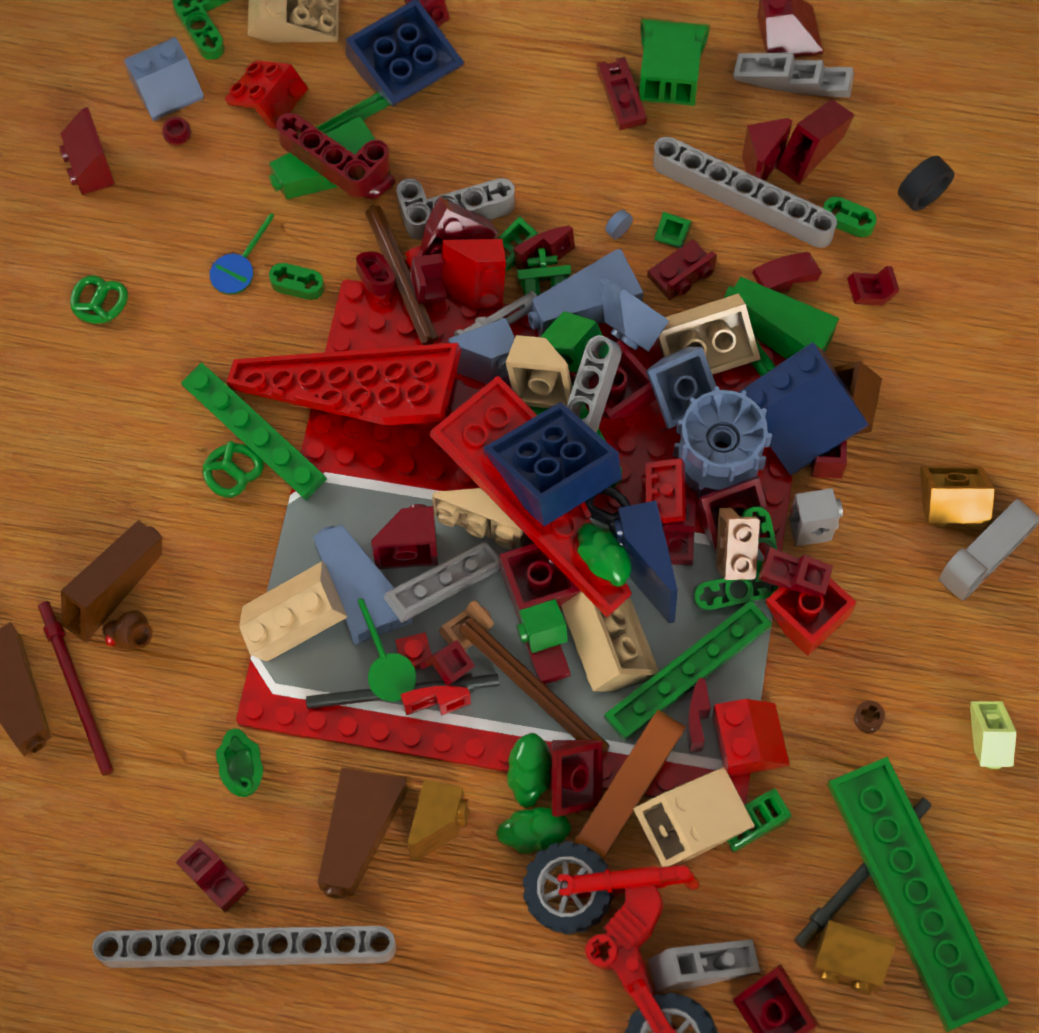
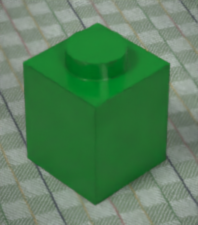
M556 599L519 611L521 624L516 625L521 643H528L531 653L568 642L566 623Z

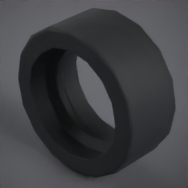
M940 156L929 157L906 176L898 189V195L912 210H921L933 203L945 192L953 181L955 172Z

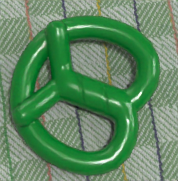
M94 275L86 276L80 279L72 290L70 297L71 310L77 318L87 323L102 324L109 322L124 309L128 300V290L120 282L105 281ZM91 284L98 286L89 303H79L80 295L86 286ZM110 290L118 291L119 298L117 303L111 310L106 312L101 306ZM84 311H94L97 315H92Z
M229 441L227 444L215 449L202 466L203 478L207 486L215 494L224 498L238 496L243 492L248 482L257 479L262 474L264 468L263 460L248 446L234 443L233 441ZM233 452L249 457L254 463V469L249 473H245L232 462ZM224 455L222 461L216 462L221 456ZM224 470L237 481V484L230 489L220 486L213 478L212 471Z

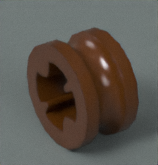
M875 701L862 702L854 715L856 726L865 733H873L879 730L885 719L883 707ZM868 710L875 712L873 717H878V720L873 719L871 723L864 721L866 716H861V714H866Z

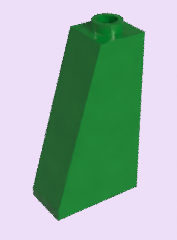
M360 116L326 133L327 136L353 154H356L368 141L376 140ZM287 153L269 163L271 175L268 176L274 190L276 192L280 190L286 199L338 187L291 153Z
M743 277L739 278L735 287L731 285L728 287L724 298L739 293L746 304L754 337L785 359L790 358L812 342L818 345L824 352L827 350L840 318Z

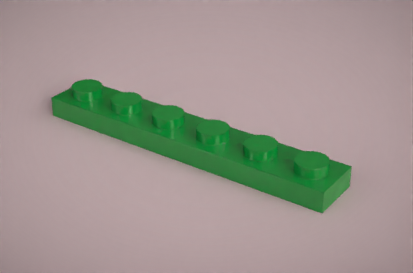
M202 362L180 383L306 501L327 480L323 473Z
M750 600L605 713L604 719L621 739L626 742L649 724L658 709L662 712L667 710L695 688L698 679L709 677L770 629L772 622Z

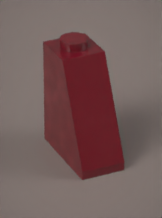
M833 99L797 123L777 169L798 184L802 183L843 139L855 114Z

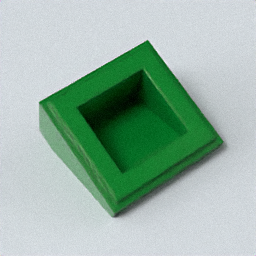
M663 212L654 240L681 248L684 245L693 221Z

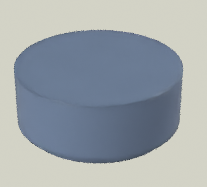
M626 210L616 212L607 222L605 232L613 239L621 237L631 226L633 217Z

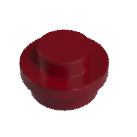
M172 117L165 122L162 134L165 141L169 144L181 145L189 140L191 128L184 119Z

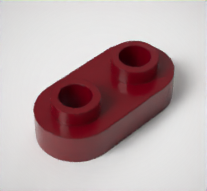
M367 251L360 253L356 257V272L369 292L376 296H384L395 289V274L382 254Z

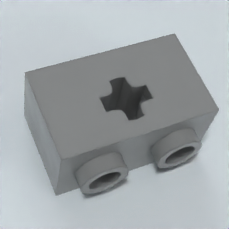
M833 488L795 494L788 518L795 547L832 541L834 532L839 527V518L843 516L841 500L839 498L835 499Z

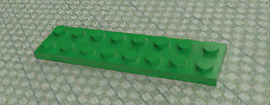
M888 756L830 780L827 786L946 1032L1010 1004Z

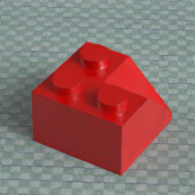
M831 578L826 595L824 596L779 587L765 601L785 636L807 656L852 615L857 603Z

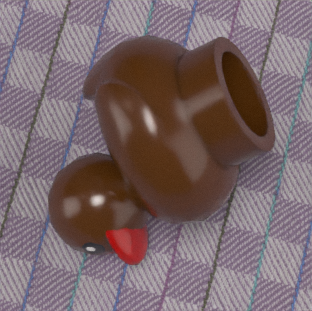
M139 611L125 612L118 621H110L103 628L106 644L108 646L116 644L124 650L145 647L151 641L153 634L146 616Z

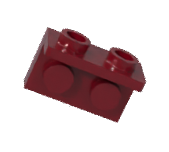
M692 239L649 269L647 277L670 301L677 295H685L698 280L709 278L715 271L717 255L713 251L707 254Z

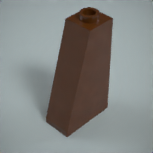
M138 520L61 590L62 626L86 643L162 555V536L155 528L146 526Z
M10 622L0 629V724L23 756H26L29 753L33 754L41 750L46 745V741L51 738V734L22 638Z
M341 768L318 878L319 888L325 891L324 895L343 899L345 894L354 895L407 793L408 784L406 778Z

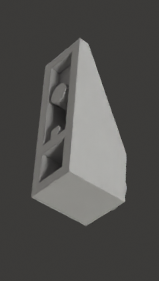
M752 939L669 948L648 959L656 993L683 990L755 975L761 972Z

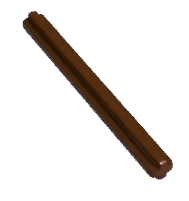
M371 205L369 206L370 209L366 211L367 219L383 256L395 274V284L422 345L434 344L438 340V335L424 303L418 304L410 278V271L381 206Z
M469 618L461 625L460 633L576 740L603 741V755L610 747L609 744L476 620Z

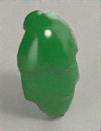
M584 523L578 530L579 546L577 552L594 575L608 580L614 586L624 585L631 573V559L628 551L619 544L611 531L603 530L593 523Z
M233 728L228 730L223 737L222 744L216 750L219 775L230 793L238 797H247L257 790L263 775V764L260 760L259 746L251 741L240 729Z
M529 733L518 739L508 759L507 785L513 791L518 804L525 808L532 807L539 800L541 794L549 789L551 782V752L546 742L536 733Z
M537 807L533 810L515 811L509 819L499 825L496 835L501 843L513 847L520 854H529L541 850L545 851L549 848V845L555 843L560 844L570 834L571 824L564 815L555 817L552 816V809Z

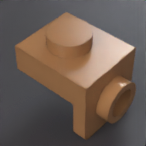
M473 600L463 612L442 625L438 632L448 644L458 639L466 651L473 644L460 633L461 625L467 619L473 618L489 633L494 622L487 609L480 606L476 600Z

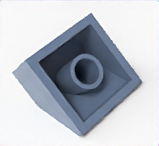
M176 37L124 59L130 81L153 121L204 99L189 60Z
M602 276L599 284L604 320L606 324L614 328L610 334L634 350L641 346L649 351L669 320L624 288Z
M506 318L449 338V343H458L462 350L456 373L488 384L496 376H499L506 384L510 383L506 360L515 337Z
M702 347L684 348L660 359L646 370L667 428H672L677 425L678 420H683L686 410L689 408L691 397L697 399L706 393L714 391L716 386Z

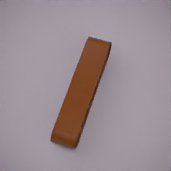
M659 709L656 711L574 842L575 844H583L595 851L603 860L605 859L634 813L633 808L639 805L682 736L686 726Z

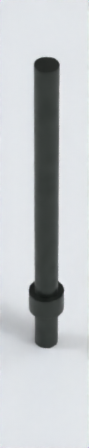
M472 673L464 674L449 685H446L443 680L416 683L413 690L433 686H458L468 688L469 692L473 693L474 689L499 686L498 673L472 676ZM371 688L306 696L307 709L382 700L372 692Z
M921 798L913 809L919 820L932 805L925 798ZM864 862L822 909L817 908L809 917L810 922L794 939V942L800 948L804 949L820 931L824 930L829 920L833 921L832 917L870 876Z

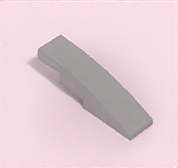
M738 53L733 78L744 83L790 93L850 97L855 74L853 67H825L823 60H795L793 53Z

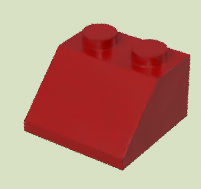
M443 240L442 257L444 267L442 280L447 295L472 309L503 308L506 269L503 240Z
M741 699L714 705L712 720L722 764L729 777L790 765L775 703Z

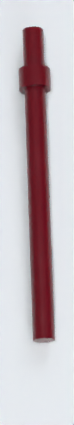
M42 602L38 605V609L45 624L43 628L47 641L52 643L101 775H108L114 769L64 641L65 632L61 622L56 620L50 602Z

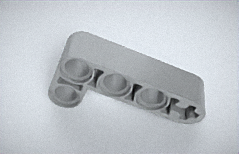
M504 178L426 199L422 185L416 179H404L396 188L398 208L406 231L411 238L416 240L423 239L426 222L439 197L489 220L506 216L515 208V187L510 180ZM471 204H479L478 206L474 207L470 206ZM416 220H424L423 222H420V223L414 222V221H416Z
M1017 498L966 550L964 548L960 549L951 558L938 581L961 601H964L1032 533L1039 524V515Z

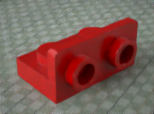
M682 458L645 463V474L641 476L643 492L646 493V502L657 501L662 523L686 521L685 463Z

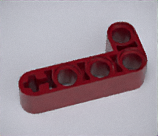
M286 113L277 120L276 127L281 146L353 197L360 198L369 194L390 170L389 149L381 140L368 141L356 154H353L297 114Z

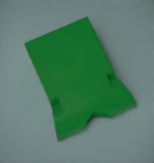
M641 18L640 35L643 49L639 87L641 101L695 106L700 57L708 40L709 24Z

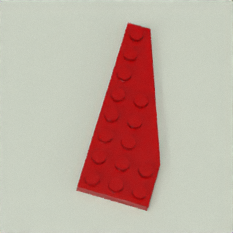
M458 343L234 359L226 382L231 390L382 425L442 422L446 416L462 350Z
M496 376L434 427L429 435L608 618L629 599L632 592L627 583L622 586H614L608 580L594 575L577 552L579 546L578 530L584 523H592L590 519L591 514L585 502L548 525L543 526L524 508L484 452L485 446L537 416L499 376Z

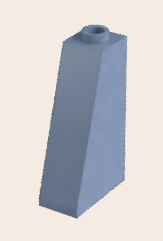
M614 250L533 298L531 312L528 313L531 328L533 330L537 329L541 336L563 311L594 320L597 324L605 322L599 284L602 276L643 301V291L622 250Z
M343 525L337 527L328 526L321 529L318 534L313 535L321 562H325L348 616L344 621L354 645L372 639L358 604L360 598L364 600L378 636L413 623L412 617L401 622L384 600L385 593L394 589V587Z

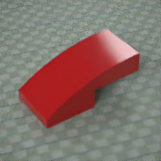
M433 686L400 694L406 716L436 704L442 716L471 704L468 688L458 686Z

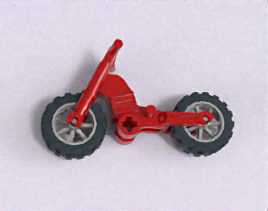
M574 842L555 843L549 845V848L545 851L541 850L535 855L536 858L528 864L526 869L528 872L526 877L524 876L523 898L531 915L541 925L552 931L568 935L588 931L592 926L598 925L605 914L607 915L611 908V900L618 896L619 893H625L623 906L604 926L607 930L605 934H598L590 938L585 948V954L589 962L603 970H614L617 973L626 992L634 999L638 1006V1009L634 1014L632 1013L628 1020L629 1024L625 1033H648V1031L652 1033H683L690 1024H692L696 1033H718L709 1012L695 1000L676 993L656 995L647 966L639 949L652 936L663 911V899L658 889L677 884H684L690 890H696L699 887V880L685 865L659 868L650 866L611 871L607 863L595 851L583 844H575ZM568 863L577 864L582 869L576 875L570 876ZM562 865L563 874L558 875L557 878L550 875L556 867ZM547 879L558 885L557 890L545 894ZM561 895L563 897L557 911L547 900ZM590 897V900L584 906L580 899ZM568 900L575 902L580 910L565 913ZM603 945L610 948L607 952L610 958L607 960L600 958L602 952L599 948ZM671 1014L679 1015L686 1019L678 1029H676L671 1020Z

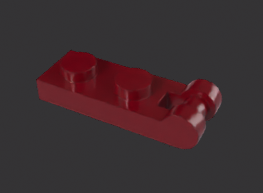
M616 58V62L608 64L606 61L597 63V72L600 80H602L619 131L646 124L647 116L626 58Z

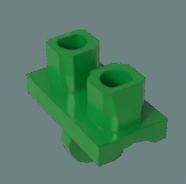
M544 248L538 249V257L527 258L528 267L539 266V268L517 270V284L521 283L524 296L530 291H533L538 296L540 295L539 282L550 281L551 288L571 276V265L547 267L546 265L557 264V255L546 256Z

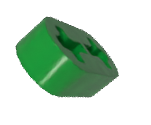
M831 197L824 203L823 209L832 212L835 208L840 210V212L834 215L837 220V229L861 238L873 233L877 218L875 213L869 208L841 197ZM861 219L867 220L864 226L858 224Z
M278 263L269 271L271 286L279 293L306 300H314L322 296L325 287L322 275L315 270L288 263ZM283 274H287L288 278L278 282V278H281ZM311 281H315L316 285H312L310 289L306 288V285H309Z

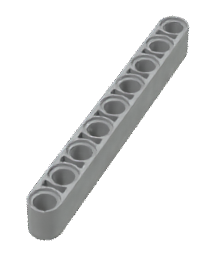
M382 926L106 931L95 938L92 946L96 958L102 964L111 968L383 963L393 958L397 948L392 932ZM379 937H384L390 941L388 948L382 952H376L371 948L373 941ZM315 938L322 941L321 948L317 952L307 953L304 950L305 944L310 939ZM344 938H352L356 941L355 947L350 952L344 953L338 950V945ZM284 939L288 941L284 952L280 954L271 952V946L276 940ZM213 940L220 942V948L215 954H204V947L208 942ZM244 940H252L254 947L251 952L244 955L239 954L237 951L238 945ZM147 941L152 942V949L149 954L142 957L137 956V949L140 944ZM178 941L186 942V948L182 954L177 956L171 955L170 950L174 943ZM112 942L118 943L117 952L111 957H104L103 952L106 945Z

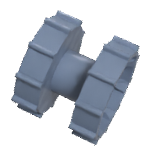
M715 386L714 391L706 393L697 399L691 397L689 408L686 410L683 420H678L676 433L681 434V440L679 443L674 444L673 456L677 457V459L682 458L684 461L685 483L698 493V499L757 476L759 469L763 470L767 458L762 456L765 447L770 446L772 434L768 433L767 421L765 419L767 409H761L753 400L747 397L745 390L742 393L731 390H719V387ZM724 442L729 447L719 448L715 443Z

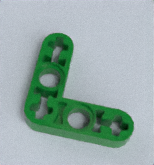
M173 0L175 14L201 56L207 60L220 58L225 49L223 39L206 12L231 0H200V3L197 0ZM186 3L190 7L185 8V6L182 5ZM197 21H202L206 24L200 30L191 28L192 24ZM209 37L211 44L215 47L207 46L205 38Z
M761 507L746 509L741 517H753L752 513L755 512L757 516H762L763 522L760 523L759 532L762 534L766 532L767 538H759L758 544L763 542L769 548L777 550L769 513ZM758 559L756 578L753 579V582H761V580H758L763 561ZM722 577L697 584L693 589L692 599L697 607L704 610H714L746 603L750 600L755 601L769 598L779 586L771 585V591H768L767 587L754 588L757 595H753V585L750 579L741 580L745 583L746 592L743 597L734 598L730 593V585L736 580H725ZM723 583V594L727 601L722 602L723 596L712 597L710 599L711 604L708 605L705 600H700L699 595L704 593L705 587L709 591H719L721 588L718 584Z

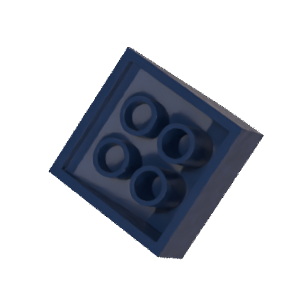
M418 0L409 2L345 39L346 57L360 76L392 106L464 65V61Z
M814 342L738 392L742 393L745 390L747 397L753 400L761 409H767L765 419L767 421L768 433L772 434L770 447L791 476L814 462L815 457L825 455L869 426L868 421L827 355Z
M562 402L557 403L484 447L485 454L521 504L543 526L548 525L621 480L618 452Z
M657 501L618 508V520H613L615 530L613 534L619 544L624 546L629 553L631 559V573L629 577L668 623L675 622L678 589Z

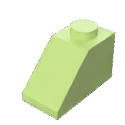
M970 701L973 746L980 767L990 769L1013 767L1016 729L1003 701Z

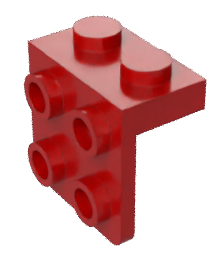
M255 61L248 65L246 72L240 80L232 85L228 95L225 97V101L228 105L255 108L270 129H277L276 123L278 118L283 114L290 113L309 88L292 64Z

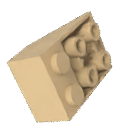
M249 0L248 36L272 43L338 41L339 0Z
M481 488L433 493L434 516L437 517L440 523L449 527H454L455 525L463 527L467 533L477 538L486 536L494 539L497 545L505 549L522 547L526 534Z
M724 767L667 791L633 808L662 867L681 865L755 827Z

